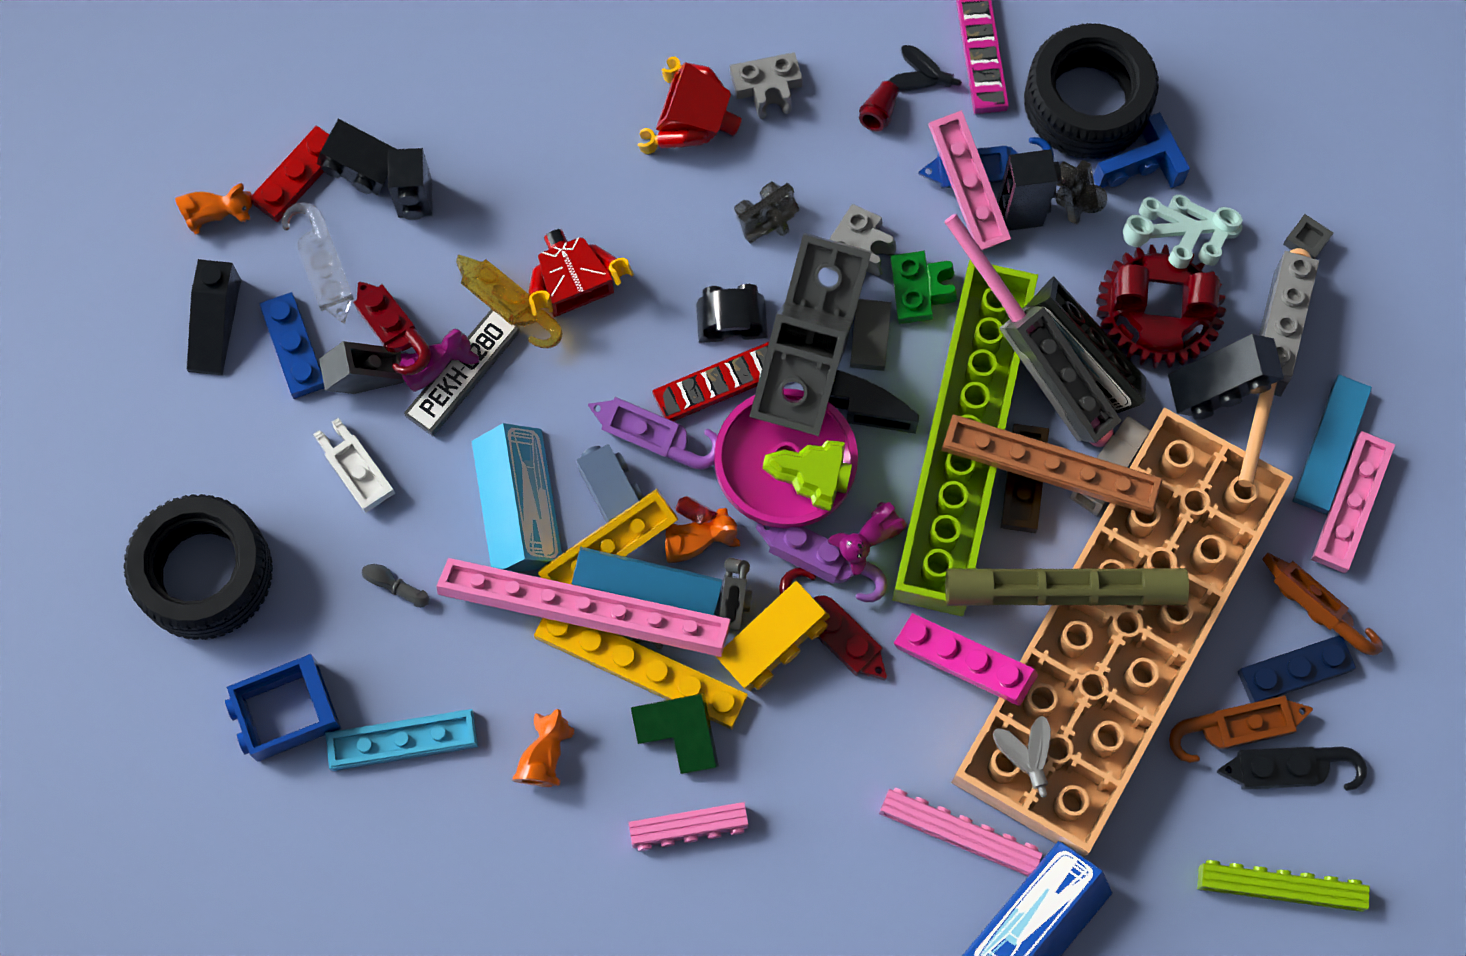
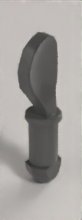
M374 563L363 567L362 576L370 583L391 590L392 595H398L414 603L416 607L421 608L429 604L430 598L424 590L420 591L405 583L403 579L396 581L391 571L384 565Z

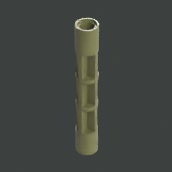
M947 568L945 595L947 606L1187 605L1189 599V577L1185 568Z

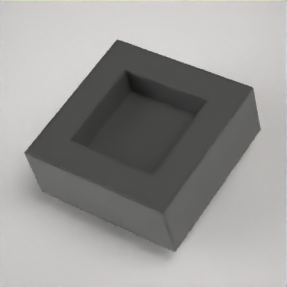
M1304 214L1283 245L1291 250L1295 248L1305 249L1309 252L1311 258L1315 259L1334 232Z

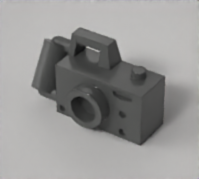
M728 558L724 563L726 573L723 577L719 617L730 619V629L740 630L743 611L750 612L752 590H746V575L750 570V564L745 560ZM733 573L739 574V577L732 575Z

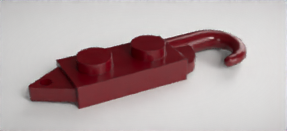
M358 282L357 300L353 301V303L388 352H401L412 347L418 354V359L414 364L404 367L394 363L392 368L402 375H414L424 370L431 360V350L416 330L414 324L383 284L377 287L364 282Z
M802 568L791 569L781 578L779 584L780 595L792 585L793 580L797 577L803 576L815 580L816 575ZM826 595L814 597L820 606L831 616L825 621L828 625L827 628L817 638L855 676L860 673L886 680L887 675L881 657L883 648L832 598ZM880 669L882 673L878 674L875 670Z

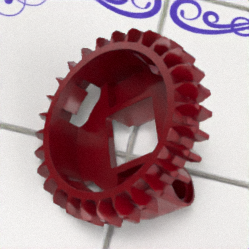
M1151 244L1147 254H1144L1143 250L1137 247L1134 252V258L1126 252L1122 257L1123 263L1115 260L1112 265L1113 271L1107 270L1105 272L1104 280L1106 282H1101L1098 291L1102 294H1098L1096 298V304L1101 306L1098 308L1096 316L1105 318L1102 320L1100 327L1102 329H1111L1108 336L1112 340L1117 339L1119 341L1117 344L1118 348L1126 347L1129 350L1127 354L1129 359L1135 354L1139 355L1140 365H1143L1147 358L1153 359L1154 368L1158 367L1161 360H1165L1168 368L1173 366L1175 358L1182 366L1186 364L1188 356L1196 360L1200 355V350L1206 352L1211 346L1210 342H1214L1217 339L1219 333L1216 330H1220L1224 325V321L1219 318H1222L1226 313V308L1219 306L1222 305L1226 297L1219 294L1222 284L1220 283V278L1215 275V272L1203 273L1202 270L1205 264L1202 262L1197 265L1193 264L1194 254L1186 268L1174 267L1168 260L1170 254L1168 245L1165 244L1161 253H1157L1154 245ZM1149 282L1183 286L1181 318L1144 313L1148 302ZM1119 315L1127 318L1130 324L1138 330L1139 339L1137 343L1132 341L1134 335L1129 332L1123 323L1117 326L1116 322ZM1203 325L1200 334L1196 332L1191 338L1184 341L1183 345L1182 338L1197 326Z

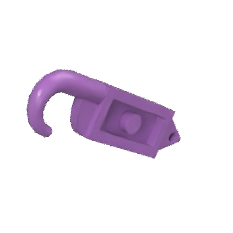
M614 397V400L588 404V407L602 424L601 430L693 469L702 470L710 468L715 464L714 455L717 434L710 429H706L704 434L710 438L712 450L706 456H699L685 450L687 446V432L681 424L618 397ZM597 405L601 408L599 412L595 409Z
M757 523L756 529L769 545V553L832 584L844 583L854 575L851 563L846 561L841 555L840 548L828 543L827 538L805 527L775 528ZM866 561V566L860 574L873 580L876 589L871 594L857 593L856 599L863 602H875L885 595L887 579L882 570Z

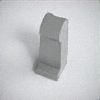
M1127 416L1097 458L1128 468L1151 430L1130 416ZM1074 491L1070 496V499L1096 516L1106 503V501Z

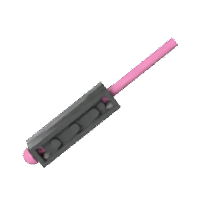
M953 214L945 220V224L1010 318L999 329L1075 439L1089 442L1095 447H1104L1112 435L1114 436L1113 428L1122 420L1046 309L1033 306L1021 308L957 214Z

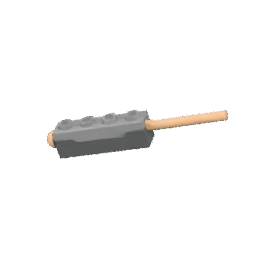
M1295 248L1284 252L1274 271L1259 335L1274 338L1284 379L1271 384L1270 390L1259 393L1238 481L1243 487L1253 486L1274 395L1281 397L1293 376L1319 260L1311 258L1309 252L1302 248Z

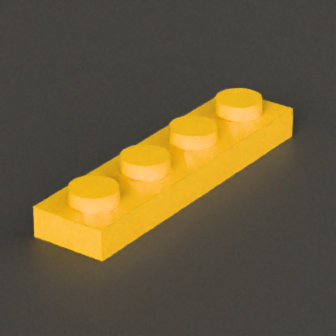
M656 489L538 570V574L544 579L572 584L580 547L625 557L675 523L678 517L660 491Z

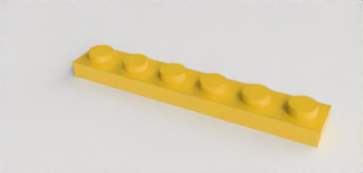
M542 618L534 633L535 639L666 700L704 693L709 719L731 730L748 698V694L618 634Z

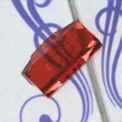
M688 496L680 498L675 507L678 513L700 525L715 519L718 514L701 502Z

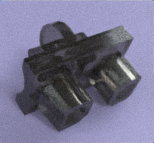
M1082 160L1077 167H1074L1066 162H1062L1060 164L1061 182L1057 183L1060 188L1056 194V203L1066 208L1068 221L1077 225L1082 212L1097 213L1105 208L1108 200L1107 193L1101 186L1094 185L1090 163Z
M771 181L762 187L760 191L761 201L753 205L749 200H743L735 205V214L741 225L744 238L750 244L764 234L768 235L774 230L780 236H784L789 232L787 221L800 211L794 199V188L789 183L781 187Z

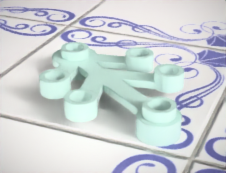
M1183 195L1173 196L1168 207L1161 204L1155 198L1147 197L1139 208L1140 215H1132L1128 218L1123 228L1125 242L1133 247H1140L1146 244L1150 238L1183 236L1180 244L1173 247L1168 258L1174 267L1183 269L1189 265L1193 257L1192 249L1200 234L1213 233L1210 242L1204 243L1198 254V258L1202 263L1213 266L1218 263L1222 255L1221 247L1225 239L1236 238L1240 235L1243 228L1242 217L1236 210L1228 207H1221L1216 212H1212L1191 202ZM1187 214H1190V215H1192V216H1194V217H1196V218H1198V219H1200V220H1197V221H1196V220H1194V219L1188 217ZM1159 216L1171 223L1153 224L1150 220H1156Z

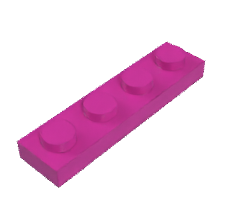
M913 613L894 641L898 650L1018 706L1021 705L1038 677L1034 668Z

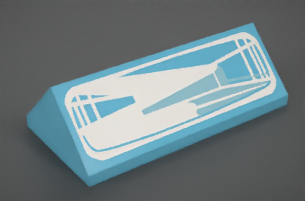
M502 423L472 440L490 564L493 568L516 573L541 569L562 554L542 429Z

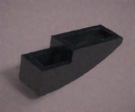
M837 370L829 403L835 408L848 410L846 419L848 423L916 434L919 415L906 403L887 390L863 378Z

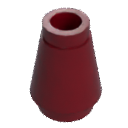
M883 81L860 107L859 121L865 128L878 132L890 124L899 93V88L894 83Z

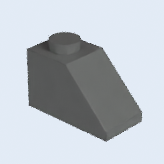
M347 341L341 342L319 358L325 391L356 394L404 383L405 380L402 374L397 373L392 368L394 363L400 365L402 359L401 352H388L384 346Z

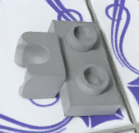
M795 52L730 65V75L737 99L754 96V104L759 118H766V107L770 104H778L784 114L791 112L792 104L789 89L802 87V76Z
M854 204L850 206L829 239L872 251L867 272L875 276H880L883 273L880 267L881 260L877 254L883 253L891 256L896 253L894 238L879 230L883 224L882 217ZM826 267V268L831 269V270H833V271L836 272L835 269H833V268H831V267Z

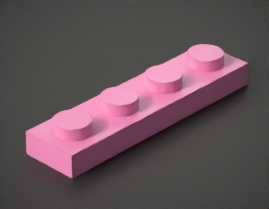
M961 110L931 121L928 124L969 233L982 251L1009 241L1011 239L963 111Z
M1363 431L1359 433L1311 560L1344 574L1350 569L1395 444Z

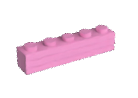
M745 802L628 822L633 849L638 848V851L652 849L651 845L661 844V847L673 846L675 841L684 840V843H692L698 841V837L707 836L708 839H715L721 837V833L730 832L731 835H738L744 833V829H748Z

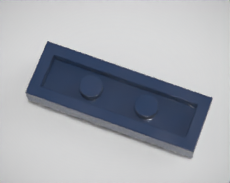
M1338 635L1240 668L1237 672L1250 703L1272 699L1352 672L1356 669V666L1344 638Z

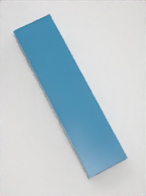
M1342 375L1336 377L1292 502L1323 514L1329 512L1372 389L1371 386Z
M580 547L572 584L714 615L722 586V579Z

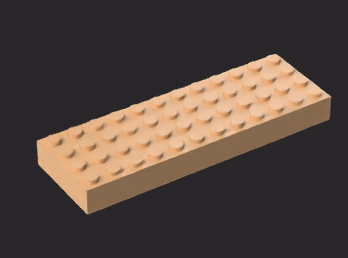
M1164 407L1130 466L1131 469L1163 478L1153 514L1149 515L1109 503L1072 569L1185 568L1189 577V599L1187 605H1051L1020 660L1021 663L1034 668L1038 677L1020 706L999 697L951 783L1055 844L1058 841L1062 842L1085 858L1094 846L1293 477L1259 459L1253 486H1241L1238 481L1246 451ZM1038 717H1046L1051 729L1047 759L1043 768L1048 785L1045 786L1047 791L1046 797H1041L1038 789L1033 788L1029 774L1019 769L999 750L993 738L995 729L1001 728L1010 731L1028 748L1031 726Z

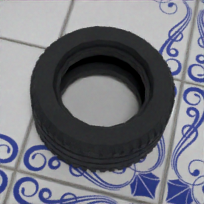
M1099 23L1078 24V26L1073 25L1056 32L1043 42V45L1036 52L1024 90V106L1030 125L1034 128L1036 134H1039L1040 138L1046 140L1052 148L1077 158H1103L1104 156L1108 157L1125 150L1142 134L1156 103L1159 92V76L1157 75L1158 72L1155 68V62L1152 60L1153 58L1135 37L1113 26ZM1080 67H1093L1105 71L1118 81L1125 93V104L1120 109L1106 115H1087L1075 111L1062 100L1056 89V80L1063 73Z
M196 494L185 495L180 499L178 497L173 498L172 501L168 500L165 502V505H159L157 509L152 510L149 516L146 515L143 521L139 522L137 525L138 529L133 531V536L130 537L129 545L125 550L127 553L124 555L125 563L123 568L125 569L126 585L129 587L128 591L140 609L154 623L167 632L186 639L192 638L193 640H198L199 638L202 640L213 639L218 635L221 637L225 633L233 632L235 628H240L243 623L246 624L248 619L252 618L255 615L254 613L260 609V604L264 603V598L268 595V588L271 586L270 580H272L273 575L271 573L273 571L271 552L262 533L251 518L230 501L223 500L220 497L215 498L212 495L206 496L205 494H200L199 496ZM215 534L227 538L233 543L235 548V568L230 580L218 593L198 601H183L168 595L163 584V568L169 554L182 541L195 535Z

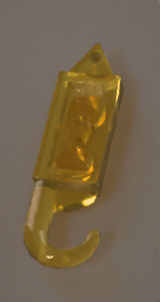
M462 255L457 256L456 263L462 276L461 284L510 325L527 326L537 322L550 333L551 337L544 340L529 336L528 341L539 348L549 349L561 342L563 335L561 326L542 308L537 310L536 316H533L529 294L487 259L481 262Z

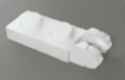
M337 418L332 421L336 433L344 440L342 443L333 448L325 433L319 430L313 435L324 450L326 459L362 510L367 513L394 495L395 492L356 436L351 435L342 421Z

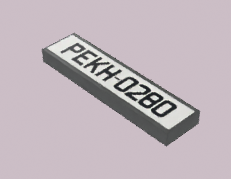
M492 308L467 337L471 344V351L479 356V362L476 364H465L459 360H451L443 372L429 383V386L424 388L404 412L406 418L431 436H434L521 332L520 327Z

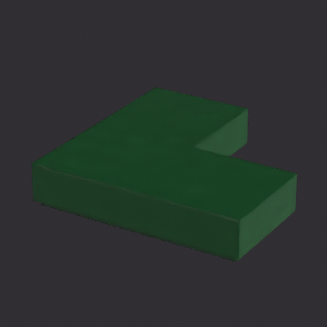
M704 693L631 707L638 744L673 738L680 774L719 766Z

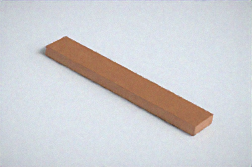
M954 414L952 415L941 450L1152 515L1155 510L1163 478Z

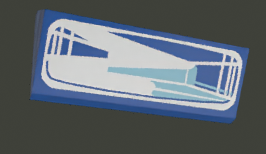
M1058 841L962 956H1061L1113 894L1103 871Z

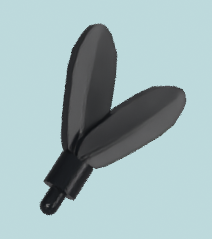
M911 45L902 46L901 53L903 59L916 71L897 74L889 79L890 82L899 88V91L926 88L936 84L947 87L952 85L960 86L962 84L960 79L954 78V74L941 71L935 62L924 52Z

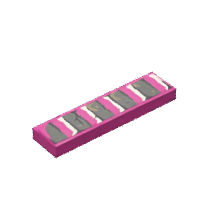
M956 0L974 114L1007 111L1009 105L991 0Z

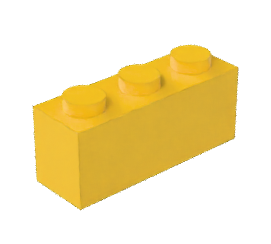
M795 581L724 647L721 657H715L744 689L751 691L755 687L757 690H760L774 677L771 673L772 670L781 662L787 665L801 652L798 648L801 643L808 637L814 640L827 628L828 625L825 621L831 616L799 582Z

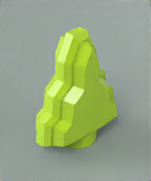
M826 440L822 446L807 445L799 452L781 450L765 454L762 469L776 480L792 484L798 495L811 499L814 507L831 511L836 493L846 494L852 464L843 463L845 442Z

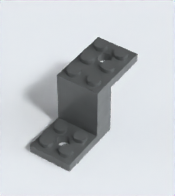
M807 233L803 234L785 303L776 314L749 417L819 436L838 365L845 352L872 251ZM831 267L836 270L838 282L835 285L825 286L820 282L819 271L822 268ZM789 382L799 383L804 389L803 397L799 400L788 399L784 394V386Z

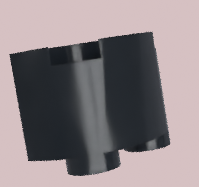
M743 284L738 286L737 289L709 286L702 290L703 296L696 303L699 343L723 341L728 337H741L744 340L768 338L765 299L762 294L758 293L756 285Z

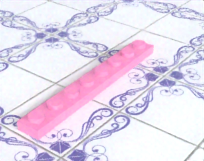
M448 558L437 584V593L441 596L719 657L722 656L730 629V619L452 558Z

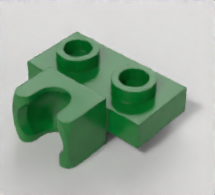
M925 251L891 255L899 324L933 320L932 303L933 305L954 303L958 300L954 285L941 284L945 280L954 278V268L951 261L927 264Z

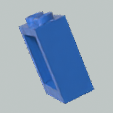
M312 654L226 687L230 696L229 699L225 700L226 708L232 721L238 719L242 731L237 734L241 750L244 755L249 753L257 762L322 737L327 732L342 729L320 667ZM304 678L319 722L261 744L246 700Z

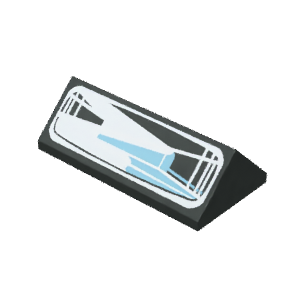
M1053 276L1026 306L1044 307L1116 413L1140 406L1145 402L1146 377Z

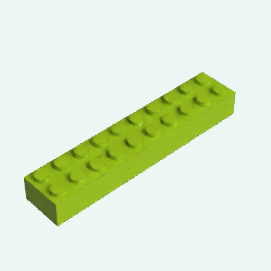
M970 259L892 601L963 617L967 606H947L946 570L947 568H976L997 468L941 450L953 414L1005 430L1020 363L1019 356L999 329L1010 318ZM991 264L1023 309L1034 297L1038 274Z

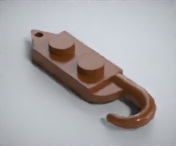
M1267 553L1262 558L1276 578L1273 582L1279 586L1281 593L1286 598L1298 602L1305 608L1313 621L1320 625H1325L1329 630L1333 629L1362 653L1378 655L1382 652L1383 643L1380 637L1372 629L1367 628L1365 633L1370 638V642L1353 628L1354 622L1352 616L1348 613L1349 608L1293 560L1291 563H1288L1270 553Z
M1285 695L1184 719L1178 722L1171 730L1169 736L1170 748L1181 761L1188 763L1199 762L1200 757L1198 755H1190L1182 749L1181 739L1184 735L1203 731L1205 738L1213 747L1222 750L1294 734L1297 731L1296 726L1313 711V708L1289 701ZM1299 709L1304 711V715L1299 712Z

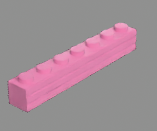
M894 788V790H888L879 812L882 816L1026 876L1033 872L1041 860L1043 853L1039 852V848L1033 844L1025 843V845L1016 842L1017 839L1011 835L1003 834L1001 836L994 833L995 829L982 824L979 827L972 824L973 820L966 816L960 815L958 818L951 815V811L944 807L938 806L936 809L929 806V802L925 799L907 797V792L901 789Z

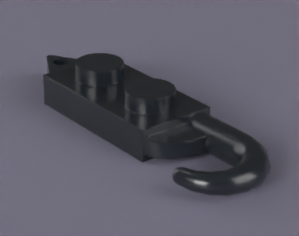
M1293 747L1240 750L1237 752V757L1220 767L1216 772L1240 784L1241 789L1305 787L1323 783L1328 777L1330 762L1347 761L1356 769L1355 779L1344 784V789L1349 791L1357 789L1363 784L1367 776V766L1360 753L1352 748ZM1225 768H1229L1231 773H1227Z

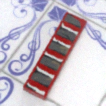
M769 342L653 389L652 393L662 416L671 421H676L757 387Z

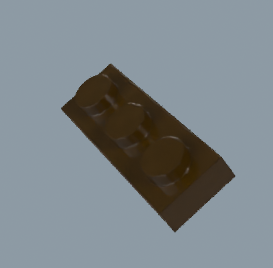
M1014 423L1012 427L1013 433L1048 443L1049 428ZM1007 471L1000 528L1029 533L1037 532L1043 482Z

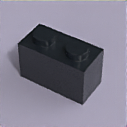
M338 118L319 154L317 164L322 166L321 169L326 174L335 178H340L341 176L351 181L357 190L366 194L374 193L379 195L388 178V150L396 148Z
M423 148L388 150V188L398 218L404 217L409 220H418L423 218V216H432V178Z

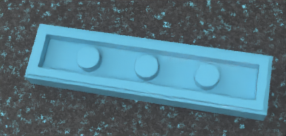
M473 709L325 733L329 769L331 771L478 747Z

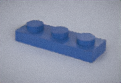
M293 292L259 303L293 399L324 389L322 372Z

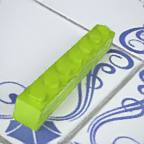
M1206 860V863H1202L1198 869L1197 890L1358 912L1369 909L1370 885H1363L1361 880L1348 879L1347 882L1338 881L1339 878L1334 876H1324V879H1318L1312 873H1300V876L1291 875L1289 870H1277V873L1267 872L1268 868L1254 866L1253 870L1244 869V865L1238 863L1222 866L1220 861Z

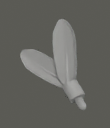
M1038 717L1031 726L1028 748L1010 731L1001 728L995 729L993 738L996 746L1019 769L1029 774L1033 788L1038 789L1041 797H1046L1047 791L1045 786L1048 785L1043 768L1046 763L1051 737V729L1046 717Z

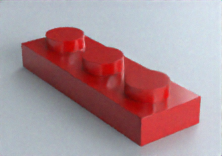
M316 125L251 195L252 204L278 223L324 173L321 169L322 166L317 164V160L330 134Z

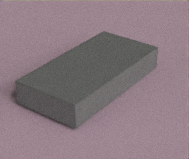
M859 299L854 320L851 368L885 371L891 302Z

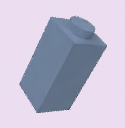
M609 444L603 447L593 446L585 450L581 457L577 459L579 472L606 523L644 498L637 483H629L625 475L629 469L620 452L614 454Z

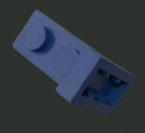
M1160 112L1149 117L1142 132L1147 142L1146 145L1097 164L1093 180L1098 189L1109 185L1112 188L1120 186L1130 177L1137 174L1145 176L1153 173L1159 166L1171 189L1184 184L1190 168Z

